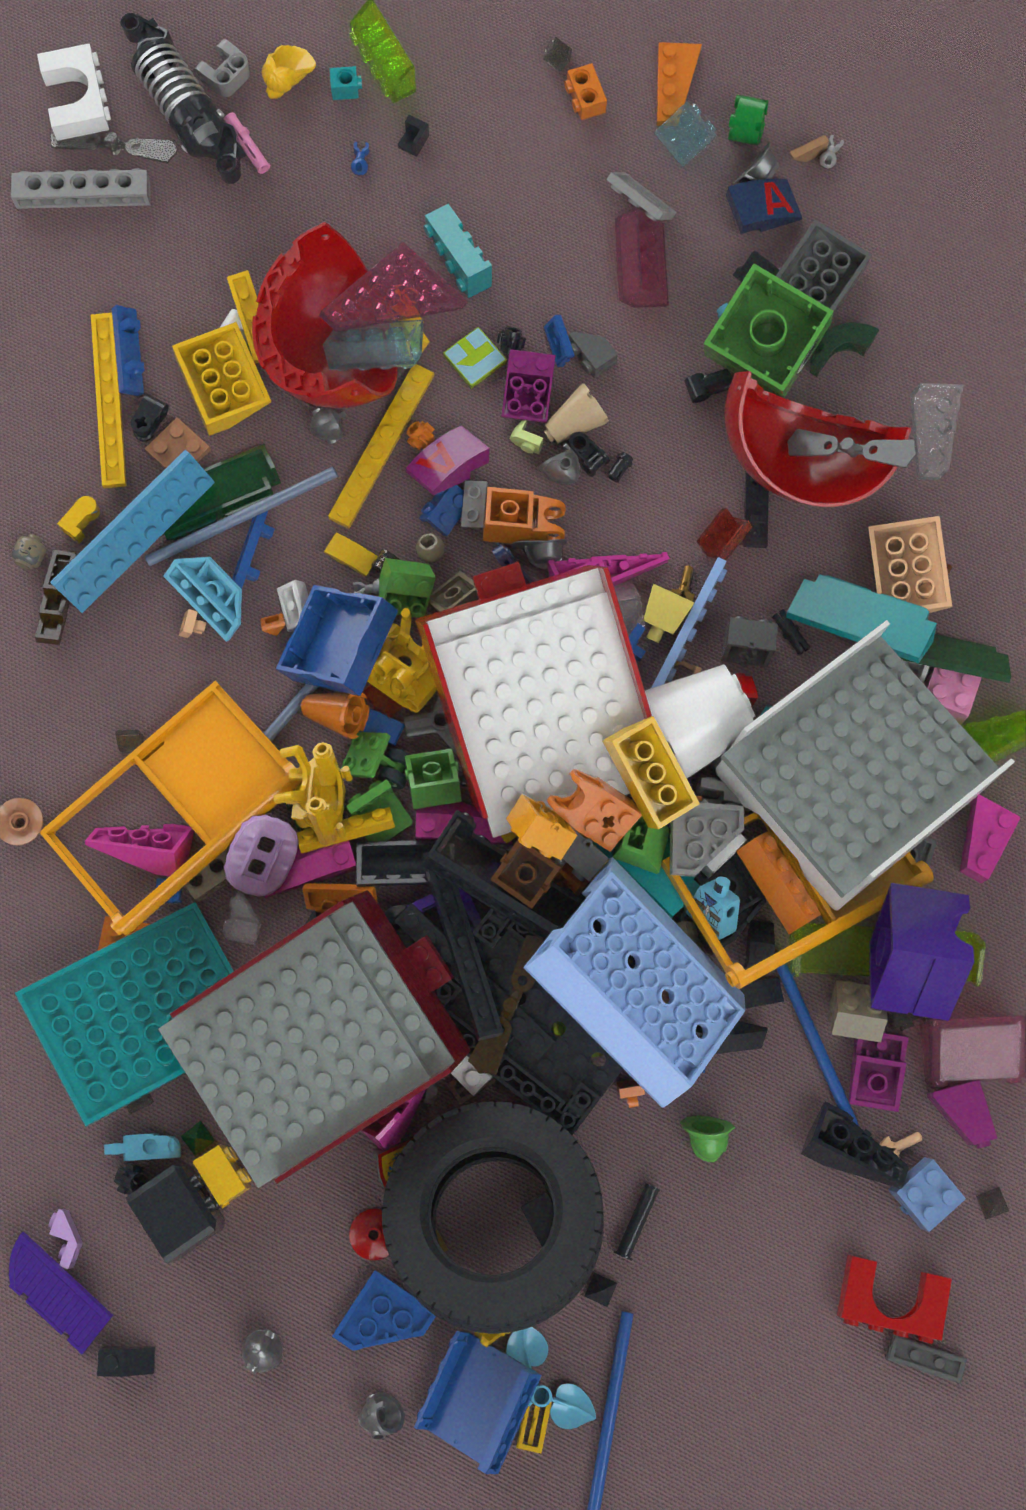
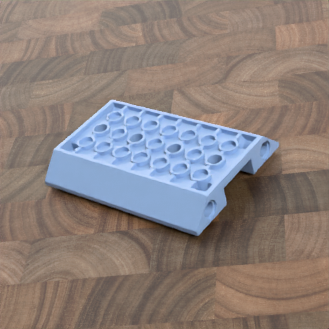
M612 857L582 893L586 897L584 902L563 928L553 930L524 966V969L661 1107H665L693 1086L745 1012V997L738 988L730 986L725 974ZM595 920H598L601 924L600 933L595 932L593 928ZM630 955L635 959V967L633 969L628 965V957ZM664 990L669 994V1002L667 1004L662 1000V992ZM697 1025L702 1027L703 1035L701 1038H698L696 1035Z

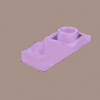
M58 1209V1212H54L50 1219L49 1227L51 1230L49 1234L68 1241L67 1244L62 1245L58 1259H61L59 1263L61 1267L71 1269L74 1268L83 1242L69 1210Z

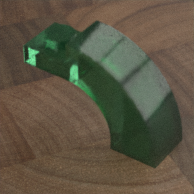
M858 322L844 323L829 329L814 350L815 354L810 360V363L813 365L809 373L817 377L828 360L834 354L841 351H853L864 357L874 342L879 329Z

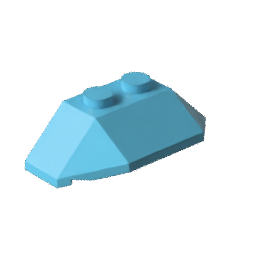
M211 557L174 559L164 574V578L226 642L229 641L241 625L242 589Z

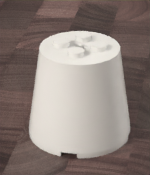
M725 664L645 690L651 714L658 723L686 778H689L728 751L741 731L754 721L753 718L756 717L747 695L741 689L738 678L735 674H730Z

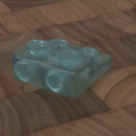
M688 102L683 104L654 132V135L682 167L716 138L714 132L717 129L709 120L705 122L700 117L702 112L695 103L692 105Z

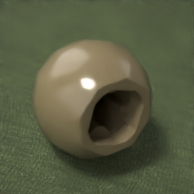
M424 534L416 542V553L422 561L435 562L444 554L445 544L436 534Z

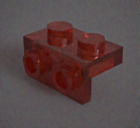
M722 508L697 539V544L706 556L727 560L753 526L747 520L733 517L727 508Z

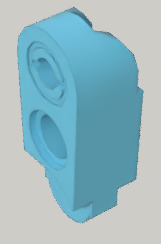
M155 1133L123 1136V1143L105 1144L104 1155L123 1154V1161L181 1158V1145L174 1136Z

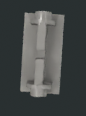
M465 481L461 527H471V529L475 530L484 528L487 481Z

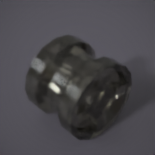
M381 549L378 560H375L371 565L380 574L385 558L400 560L396 555L385 549Z

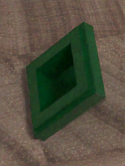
M199 1121L181 1135V1138L194 1156L216 1141L202 1121Z

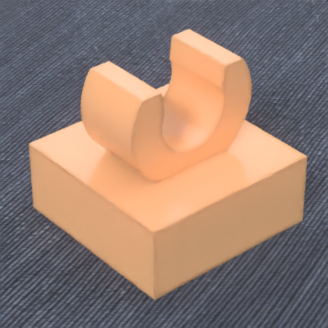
M188 609L185 612L178 636L188 638L192 632L202 634L205 631L206 622L196 620L197 611Z

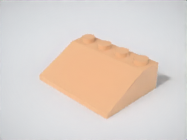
M940 516L868 527L878 594H886L922 606L929 610V613L952 607Z

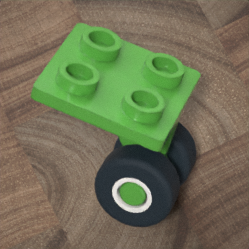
M358 732L356 735L359 737L352 739L341 769L344 766H348L352 777L374 778L380 765L383 768H381L378 774V780L383 782L387 779L392 788L403 789L407 782L406 775L403 774V770L406 769L405 756L411 754L401 749L391 748L385 756L383 754L391 737L388 733Z

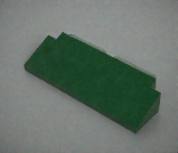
M262 444L204 468L215 483L164 532L167 541H174L217 522L221 518L228 517L274 495L271 487L281 484V481L265 445Z
M937 634L934 635L932 645L919 662L922 665L1010 683L1011 679L1009 657L1007 654L996 652V647ZM901 658L903 661L913 662V661H910V660Z

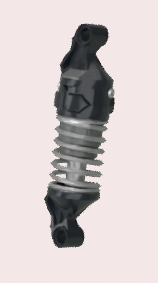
M135 13L125 14L120 22L122 29L130 42L138 43L131 62L132 70L144 84V88L149 91V95L154 99L155 104L160 107V112L165 115L168 124L182 143L181 148L192 157L217 159L216 167L222 180L227 184L236 183L241 177L240 159L245 157L246 154L240 146L233 125L225 121L223 118L224 113L216 108L210 97L199 85V81L194 77L191 70L188 69V65L183 61L182 56L177 53L169 31L158 26L154 18L148 21ZM156 82H159L158 87L153 88L154 84Z

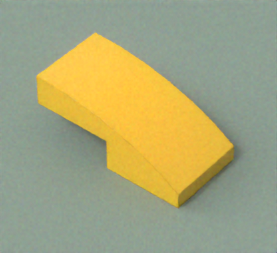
M337 532L324 550L325 554L342 565L346 564L364 577L367 576L378 558L371 551Z

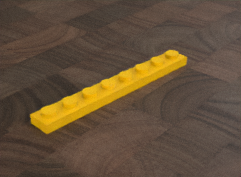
M112 313L91 314L102 486L104 489L126 487L121 394L119 393Z
M413 363L329 513V520L350 529L430 385L434 372Z

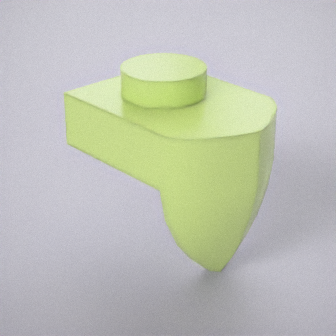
M522 420L514 428L510 440L527 453L534 452L539 454L543 445V438L525 431L528 420Z

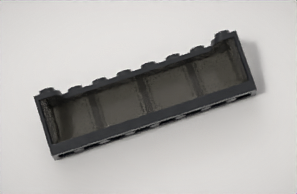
M456 810L428 853L423 866L543 941L546 940L553 930L563 928L584 900L575 896L570 889L561 887L554 882L551 883L552 886L546 894L544 893L533 909L490 880L502 862L500 860L505 853L508 854L509 852L506 849L498 848L491 844L485 836L475 834L476 824L474 818L468 813ZM595 920L593 928L595 932L600 933L601 924L598 920Z

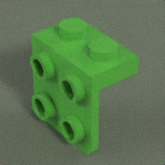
M387 779L383 782L381 780L374 782L368 787V792L363 795L360 793L349 799V804L346 805L351 816L369 813L378 808L390 807L395 828L366 835L365 837L369 842L389 841L413 823L411 817L394 794Z

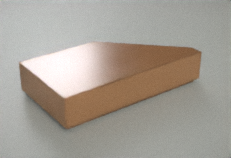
M823 135L790 151V156L795 161L808 162L826 151L829 140L826 135Z

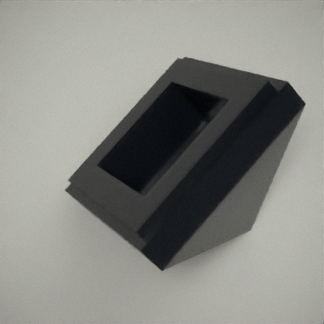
M594 1272L584 1297L608 1307L617 1283Z

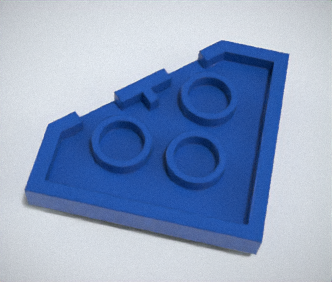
M375 1269L332 1337L352 1351L423 1336L436 1316L423 1307L411 1293Z

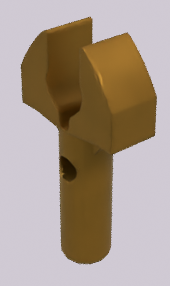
M686 565L684 567L680 587L671 590V592L681 596L683 594V597L690 601H693L695 595L688 590L693 573L692 566Z

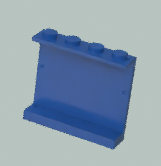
M457 1330L449 1342V1349L445 1358L439 1364V1372L435 1381L428 1389L427 1399L417 1414L414 1428L430 1431L479 1463L478 1469L483 1473L499 1474L541 1374L492 1345L486 1348L480 1343V1338L474 1334Z

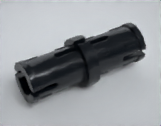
M785 609L779 611V615L776 613L772 616V619L784 633V639L789 640L799 656L804 653V650L806 652L810 649L811 646L799 632V626L794 625L791 619L786 618L787 613Z

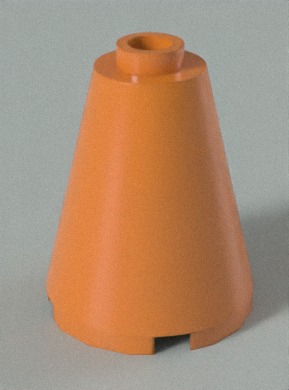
M344 692L308 694L301 702V711L304 717L349 739L359 737L356 734L359 731H364L369 717V705L365 704L364 698L367 699V696L364 693L361 696Z

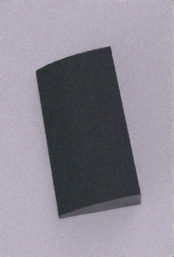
M437 840L357 842V887L430 885L421 857L423 853L430 852ZM447 840L441 850L446 849L449 859L454 862V840Z

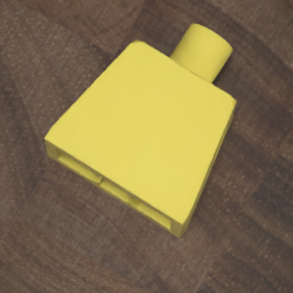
M653 584L643 621L652 625L646 638L659 643L664 631L674 634L695 602Z

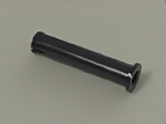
M645 1183V1187L617 1251L614 1250L613 1253L632 1261L630 1257L660 1189Z

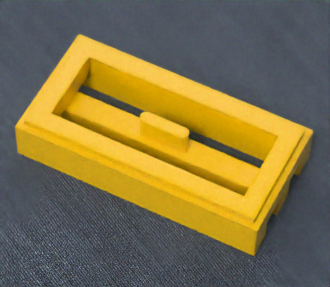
M552 1402L545 1406L537 1446H532L540 1407L536 1405L528 1442L523 1444L530 1406L527 1407L521 1421L516 1448L542 1454Z

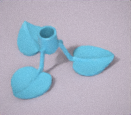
M530 1327L511 1333L506 1346V1354L529 1368L531 1366L536 1367L543 1364L546 1360L548 1344L539 1331ZM538 1382L528 1405L534 1404L538 1407H545L550 1402H554L550 1408V1416L553 1422L563 1429L577 1428L596 1419L595 1409L587 1394L580 1387L570 1383L561 1384L556 1390L555 1398L548 1387Z

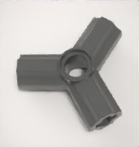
M439 696L433 712L403 718L407 738L438 734L445 744L452 748L453 753L457 755L448 724L439 727L434 723V719L437 717L445 718Z

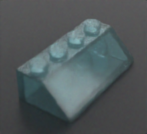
M423 320L337 324L323 343L329 370L347 371L358 368L359 370H368L370 368L385 370L392 367L407 369L415 366L422 356Z

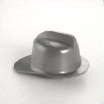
M770 143L760 151L750 167L733 184H736L743 177L751 181L771 179L779 168V162L769 150Z
M567 540L513 542L511 546L516 549L525 550L530 563L535 567L546 569L548 568V560L562 561V546L567 543Z

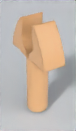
M915 1132L897 1142L891 1141L890 1137L886 1136L880 1145L893 1148L892 1152L899 1157L902 1150L922 1141V1135L919 1132Z

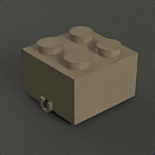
M836 980L829 1002L830 1010L827 1020L831 1021V1034L881 1042L888 1020L887 1011L871 1008L870 986Z

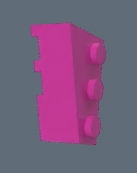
M980 794L970 802V814L966 826L967 834L963 846L960 872L979 883L987 881L1021 817Z

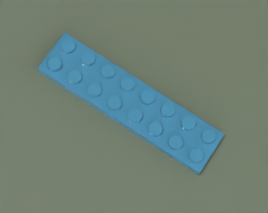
M184 450L50 583L83 613L215 482L194 457Z

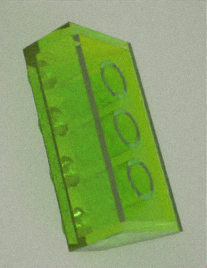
M367 0L350 21L351 32L349 37L354 46L358 45L362 60L365 63H369L373 78L380 81V87L384 96H389L394 104L416 93L415 67L374 0Z

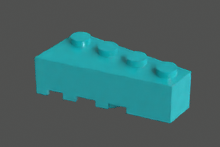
M447 204L426 214L425 225L423 226L425 233L429 238H433L438 255H443L445 258L448 272L450 274L454 273L457 278L456 284L459 290L465 292L467 297L470 298L492 287L491 263L489 260L484 261L483 252L479 246L474 248L470 233L462 231L464 230L463 224L451 206Z

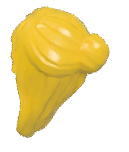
M281 45L276 48L274 53L268 54L261 73L267 85L266 93L270 99L280 98L315 69L316 62L307 50L296 46Z

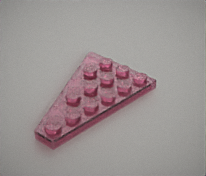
M402 242L327 305L319 316L337 332L461 310L467 305L468 301L410 247Z

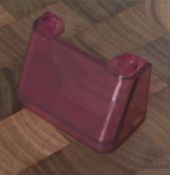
M1026 1016L949 1019V1021L933 1020L919 1024L925 1083H933V1087H948V1082L1000 1078L1006 1079V1083H1022L1021 1078L1026 1077Z

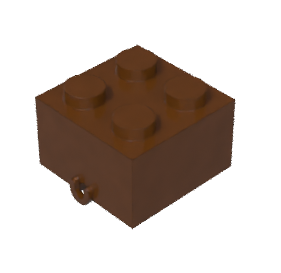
M517 840L508 854L505 853L500 860L502 862L490 880L533 909L544 893L546 894L552 886L551 883L564 865L554 857L547 858L543 856L533 846L531 848L523 846Z

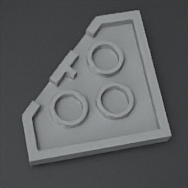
M699 802V805L671 821L670 875L692 877L697 875L744 830V806Z

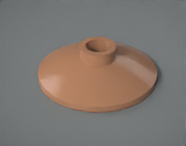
M14 798L0 806V838L4 842L15 846L25 845L32 842L40 834L43 827V815L40 808L33 801L26 798ZM24 819V826L18 827V821Z

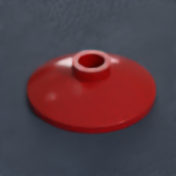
M381 1209L363 1211L351 1224L349 1231L351 1246L364 1259L381 1260L389 1256L383 1234ZM371 1230L378 1232L379 1236L376 1240L370 1239L369 1232Z

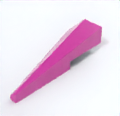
M662 552L661 554L647 555V553L640 554L639 556L613 555L578 560L569 558L563 561H554L552 559L547 561V567L550 577L587 565L608 567L613 586L615 587L667 563L670 558L667 552Z

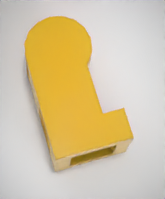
M83 496L75 502L57 525L61 531L80 544L85 538L82 531L90 521L97 519L100 515L99 506L92 497Z

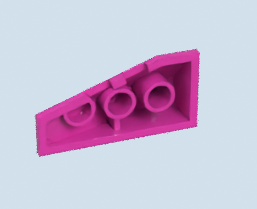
M464 802L419 808L416 811V841L438 840L456 810H459L460 812L468 813L474 818L476 824L475 834L485 836L491 844H506L501 836L493 838L487 818L483 819L475 806ZM454 837L448 838V840H454V843H462Z
M163 824L161 829H150L149 825H142L141 829L127 830L124 826L95 828L85 840V845L153 874L169 877L188 861L194 830L190 826Z
M425 1090L361 1131L382 1151L400 1143Z

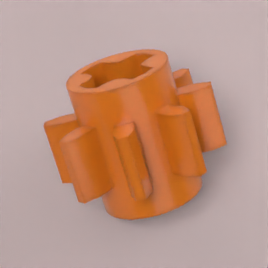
M416 421L407 430V435L410 437L407 442L418 450L421 448L425 449L434 442L435 437L432 432L435 429L428 422Z

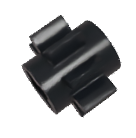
M507 326L505 331L501 330L498 333L496 343L501 344L500 350L509 354L510 349L521 351V348L524 349L526 338L521 337L522 331L519 328Z
M126 1163L125 1167L118 1169L114 1180L119 1185L117 1192L130 1195L142 1187L146 1181V1177L141 1174L144 1168Z

